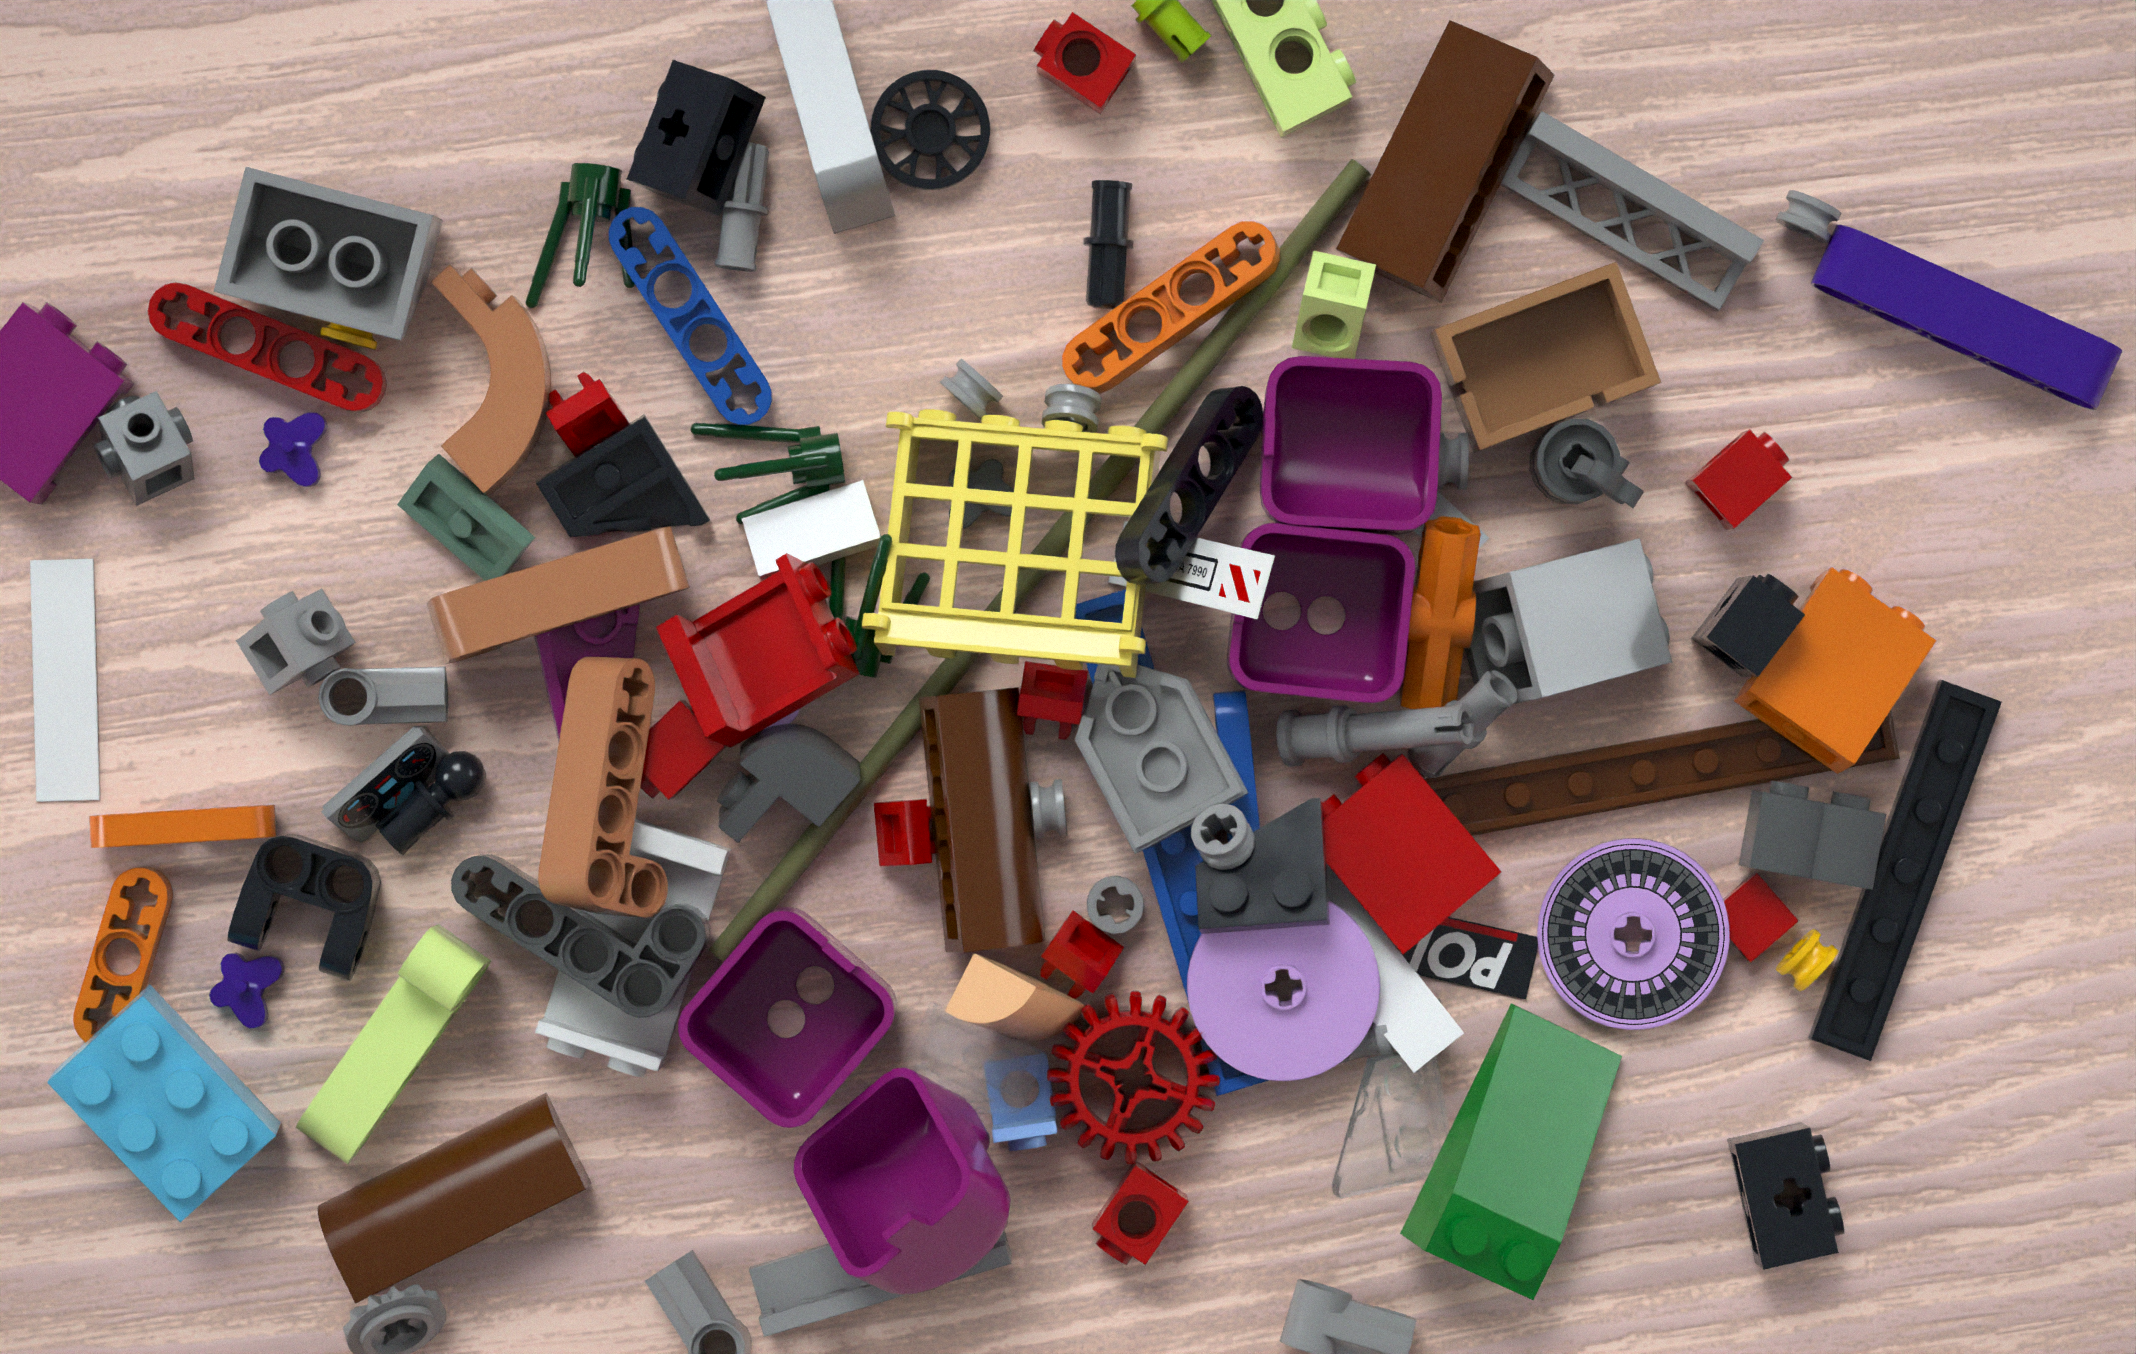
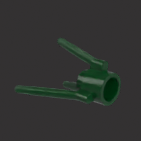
M592 163L572 164L570 182H561L559 203L531 281L532 284L525 302L526 306L535 308L538 305L572 206V217L580 219L573 283L577 287H582L585 284L595 222H609L611 211L615 212L616 217L621 211L628 209L630 206L631 190L620 188L622 170ZM630 219L623 224L627 234L620 240L621 246L625 250L633 247ZM622 266L624 285L627 288H633L635 284Z
M694 423L690 428L693 435L800 443V445L788 446V458L741 464L733 467L719 468L715 471L714 477L718 481L791 472L793 484L806 483L802 487L738 513L736 516L738 524L743 525L742 518L830 491L829 485L845 483L838 433L821 435L820 426L791 429L719 423Z
M888 534L880 537L858 618L847 616L845 625L856 644L857 649L851 656L860 673L859 675L873 678L877 677L880 662L891 664L893 658L891 655H882L875 645V630L862 629L863 614L874 613L882 578L886 570V563L892 545V537ZM845 557L831 561V596L829 608L834 619L839 618L842 621ZM923 572L918 575L903 604L918 605L930 581V576L927 573Z

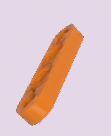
M1241 221L1232 225L1080 332L1066 345L1062 355V367L1068 379L1075 385H1082L1102 394L1114 388L1263 283L1276 271L1280 261V248L1272 233L1263 224L1254 221ZM1248 238L1253 245L1264 241L1265 244L1258 250L1262 260L1254 266H1251L1248 261L1242 260L1228 269L1236 281L1227 286L1223 275L1211 261L1220 256L1222 262L1227 267L1240 257L1241 252L1237 245L1241 241ZM1195 273L1209 275L1214 281V292L1206 303L1192 306L1182 301L1180 288L1188 276ZM1142 310L1157 312L1162 319V328L1159 335L1155 339L1144 343L1132 340L1128 333V325L1131 318ZM1115 329L1118 339L1132 354L1123 360L1122 355L1115 349L1102 359L1101 363L1105 371L1101 375L1094 377L1089 371L1082 372L1079 375L1078 371L1085 365L1081 355L1089 349L1095 354L1101 355L1115 346L1106 336Z

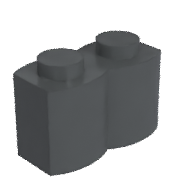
M1771 780L1769 793L1752 790L1739 859L1740 866L1873 890L1886 814L1869 811L1871 798L1833 791L1831 804L1807 800L1809 787Z

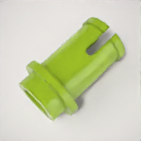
M1137 0L1131 5L1139 14L1135 19L1137 23L1140 24L1144 20L1178 57L1177 60L1181 64L1212 36L1200 26L1178 0Z

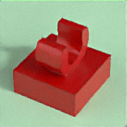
M585 372L577 375L583 389L566 400H563L556 389L549 393V401L553 408L545 412L554 429L574 456L579 455L629 424L624 412L600 379L594 381Z
M1025 661L1017 715L1024 716L1023 728L1026 734L1033 735L1036 720L1045 719L1060 723L1058 739L1066 740L1070 736L1072 724L1080 725L1088 670H1070L1055 665Z
M927 799L874 803L879 866L932 863V854H935L934 841L930 840L929 820L931 819L930 805H927Z
M1072 910L1041 955L1046 961L1041 968L1040 976L1047 980L1055 969H1059L1075 981L1067 994L1068 996L1076 999L1083 994L1085 989L1093 994L1109 973L1124 946Z

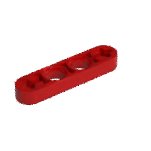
M177 282L165 284L156 290L149 300V321L156 332L165 338L342 409L358 413L371 410L381 402L385 395L387 387L385 372L377 362L365 355L187 284ZM182 294L189 297L187 307L207 317L210 316V305L214 304L220 307V310L209 323L207 343L203 344L197 341V338L204 329L188 322L181 321L177 325L176 330L169 328L171 317L163 313V308L167 301L177 303L181 299ZM245 318L251 322L255 329L254 344L244 353L232 354L222 345L220 337L222 328L231 319ZM296 341L307 343L313 350L315 357L314 366L311 371L299 378L286 375L280 365L282 350L291 342ZM328 352L337 353L339 356L331 365L334 368L350 374H354L359 365L367 368L365 379L373 383L369 395L358 393L354 401H349L346 399L348 388L326 378L325 391L315 388V385L326 372Z

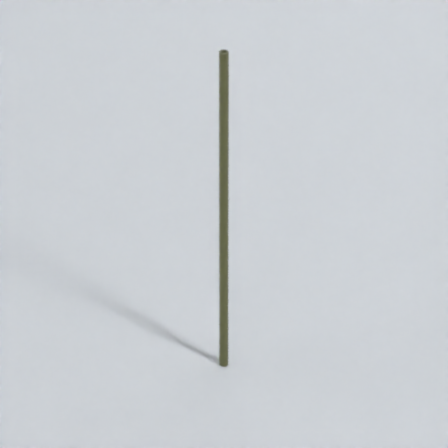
M1353 159L1348 162L1279 247L1280 261L1276 271L1267 280L1238 299L1134 427L1145 430L1147 434H1161L1371 176L1367 169ZM1110 455L1091 478L1089 499L1107 500L1140 458ZM1064 512L1030 554L1061 557L1069 547L1073 512ZM1087 514L1086 525L1095 514ZM1019 568L1014 614L1049 572L1048 570ZM1003 588L984 611L1000 612ZM956 651L955 658H945L861 761L859 783L820 827L813 822L808 826L709 948L711 953L724 962L754 926L775 909L922 728L919 698L949 695L982 653Z

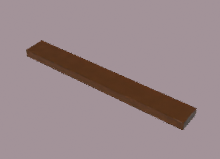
M1891 710L1855 765L1851 767L1900 759ZM1753 719L1426 778L1424 780L1470 835L1473 836L1832 770L1760 719Z

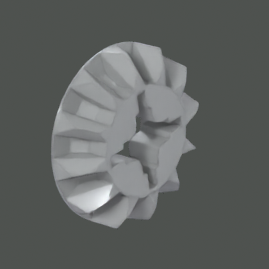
M419 1284L411 1285L403 1291H398L392 1286L387 1294L381 1296L370 1295L367 1305L352 1309L350 1311V1321L343 1327L348 1348L353 1354H411L426 1345L440 1332L446 1321V1311L436 1291H423Z

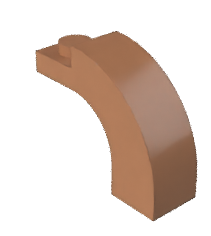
M449 264L431 282L470 324L484 343L490 363V382L485 399L478 411L447 439L441 447L484 494L491 496L523 465L540 438L547 418L545 412L549 410L551 371L549 358L536 323L518 298L511 295L494 310L489 303L497 295L477 272L470 268L462 275L455 267Z

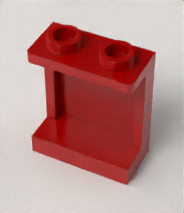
M788 553L775 559L780 570L779 572L698 619L690 621L682 616L675 615L656 626L705 738L729 748L734 747L860 674L851 656L857 649L853 636L841 619H834L826 602V598L831 596V590L826 578L814 563L808 564Z
M1381 753L1354 776L1361 785L1358 790L1343 802L1335 794H1332L1323 802L1326 864L1383 930L1399 952L1405 954L1497 877L1501 870L1403 754L1390 761L1384 753Z

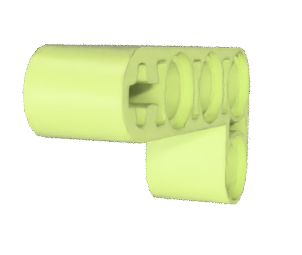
M440 924L431 927L409 954L398 972L400 977L303 1113L296 1128L349 1164L489 967L491 960Z

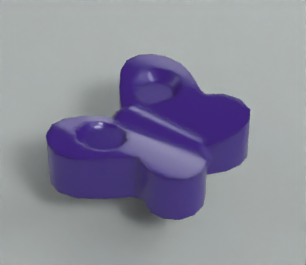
M306 413L290 422L279 417L268 418L264 423L263 430L269 444L259 457L261 468L266 472L272 473L283 470L298 485L305 487L315 486L321 478V471L317 461L311 454L312 446L326 433L328 428L326 419L318 413Z
M237 952L225 955L220 963L223 979L222 982L216 984L211 989L209 994L210 1001L217 1007H231L239 1021L248 1028H257L264 1025L268 1019V1010L263 994L265 988L274 984L282 977L285 968L283 961L271 955L247 961L243 955Z

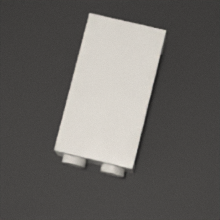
M635 818L629 855L653 860L660 864L665 871L668 881V894L661 910L675 904H689L698 908L709 921L731 848ZM587 912L635 944L638 943L648 925L656 916L642 918ZM671 916L665 922L663 937L671 949L687 951L695 943L696 928L686 917ZM584 935L576 944L575 957L583 968L600 970L606 963L608 951L605 943L599 937ZM693 969L672 1002L664 1010L653 1016L637 1018L623 1012L559 970L545 1015L538 1021L535 1033L549 1037L546 1047L553 1051L576 1058H583L585 1050L588 1049L610 1056L609 1068L628 1075L644 1078L647 1068L658 1072L663 1067ZM637 970L631 975L629 980V992L636 1002L643 1005H652L660 998L662 984L653 972Z

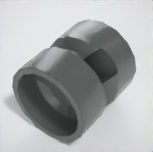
M1570 419L1547 429L1536 440L1530 453L1529 471L1535 486L1546 498L1560 504H1580L1603 494L1570 471L1581 454L1593 461L1599 460L1609 467L1613 466L1620 456V451L1615 438L1604 426L1589 419Z

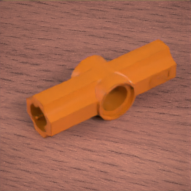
M1439 516L1437 519L1427 520L1424 524L1418 554L1416 584L1413 586L1405 672L1399 695L1400 706L1409 709L1444 707L1448 702L1458 699L1463 650L1470 647L1474 631L1476 594L1472 590L1481 536L1478 525L1470 524L1462 518Z

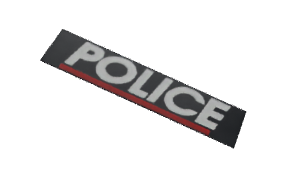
M1448 917L1405 954H1402V956L1420 976L1526 999L1537 953L1538 939L1532 935Z

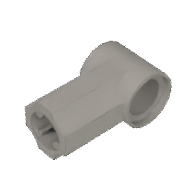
M446 666L343 668L335 670L328 675L320 686L318 697L320 707L327 718L337 724L355 726L364 724L448 722ZM353 678L361 682L365 687L367 701L360 712L348 716L338 711L334 705L333 694L340 682Z
M693 1250L645 1280L688 1348V1354H706L704 1340L707 1333L712 1330L728 1332L736 1343V1354H750L752 1339L748 1328L740 1320L736 1319Z
M1298 1279L1280 1342L1312 1354H1409L1416 1319L1403 1313L1352 1300L1351 1294L1337 1288Z

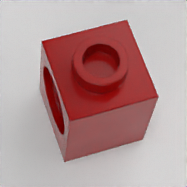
M1073 12L1064 25L1054 19L1033 50V52L1042 57L1037 64L1038 74L1100 115L1135 64L1137 55ZM1077 44L1091 46L1100 58L1097 69L1087 76H1076L1068 72L1063 65L1062 59L1070 47Z
M1749 429L1740 433L1690 477L1685 484L1726 530L1735 529L1785 485L1792 476L1783 467L1789 461V458L1776 441L1766 432H1763L1757 438Z
M679 700L649 729L640 788L652 799L660 792L668 800L675 798L727 748L723 744L705 738L692 707L685 700Z
M1136 1161L1135 1164L1129 1167L1092 1222V1229L1101 1235L1095 1244L1125 1265H1128L1132 1257L1146 1265L1189 1202L1188 1196ZM1131 1201L1145 1202L1155 1212L1154 1223L1143 1233H1129L1118 1222V1214L1121 1208Z

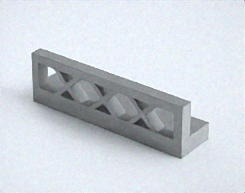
M1543 111L1534 120L1500 184L1716 311L1721 309L1744 267L1752 262L1764 241ZM1534 147L1539 148L1558 160L1564 185L1540 191L1517 178ZM1569 166L1588 178L1573 182ZM1595 184H1600L1611 190L1619 217L1596 223L1581 215L1575 190ZM1566 192L1570 208L1550 196ZM1624 199L1643 210L1628 214ZM1650 216H1655L1666 222L1674 249L1652 255L1639 249L1636 246L1630 222ZM1621 224L1625 240L1605 228ZM1679 231L1698 242L1683 246ZM1710 248L1732 261L1714 292L1691 278L1685 256L1686 253ZM1676 256L1680 272L1660 260Z
M1005 1230L992 1250L974 1267L955 1280L1011 1264L1012 1253ZM829 1243L749 1268L762 1312L759 1322L764 1337L904 1296L886 1292L847 1274L840 1266Z

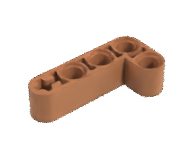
M669 526L456 589L431 598L427 602V606L445 664H450L499 649L506 644L686 590L690 586L672 528Z
M584 657L575 664L571 671L538 870L540 890L546 900L554 904L596 914L642 918L653 917L660 912L665 904L668 894V881L661 865L653 860L629 855L655 696L653 671L648 663L642 659Z

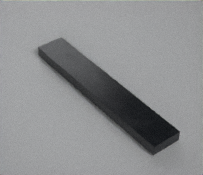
M1938 680L1883 831L1873 890L1862 888L1808 1036L1809 1039L1863 1059L1872 1060L1999 712L2001 701L1947 681Z

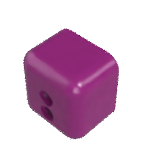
M1279 523L1263 524L1248 533L1242 540L1239 548L1274 555L1275 558L1258 619L1231 613L1227 667L1232 678L1243 688L1259 692L1363 703H1378L1392 697L1400 688L1405 672L1415 577V560L1409 547L1400 539L1390 535ZM1277 592H1286L1293 595L1298 600L1301 608L1300 618L1297 623L1286 630H1278L1271 627L1263 615L1265 601L1269 596ZM1320 597H1332L1339 601L1344 608V623L1335 633L1320 634L1313 630L1308 622L1307 613L1309 606Z
M781 907L768 913L754 926L686 1005L679 1018L678 1033L682 1044L693 1056L765 1118L775 1125L793 1128L807 1123L817 1114L885 1035L896 1016L897 999L892 987L810 915L798 908ZM808 967H822L833 978L834 990L830 998L825 1002L819 1004L808 1003L798 994L796 987L797 978ZM779 1001H793L804 1012L805 1023L803 1029L793 1037H780L773 1033L768 1025V1012Z

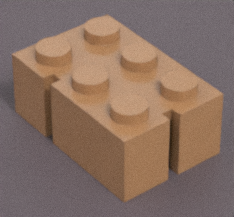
M1617 261L1441 326L1430 333L1449 388L1458 384L1463 386L1465 394L1455 398L1454 402L1465 431L1468 433L1473 453L1595 408L1591 398L1593 395H1595L1600 407L1661 383Z

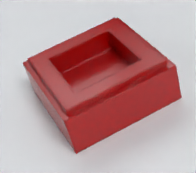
M1756 872L1751 874L1723 899L1728 913L1730 941L1750 963L1798 922V919Z

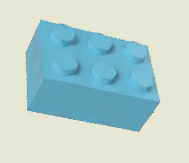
M150 984L64 1061L47 1081L55 1092L180 1223L276 1136L281 1124L271 1111Z

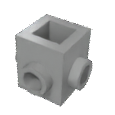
M322 588L300 600L292 591L271 602L260 611L264 619L236 640L269 695L301 678L307 688L317 684L335 670L340 669L335 658L356 643L347 630L342 616L333 607Z

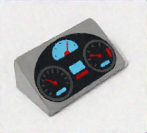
M413 726L323 805L321 812L328 820L355 841H366L378 830L375 825L392 810H395L417 789L415 782L418 779L424 780L428 785L435 780L438 764L444 756L450 753L426 726Z

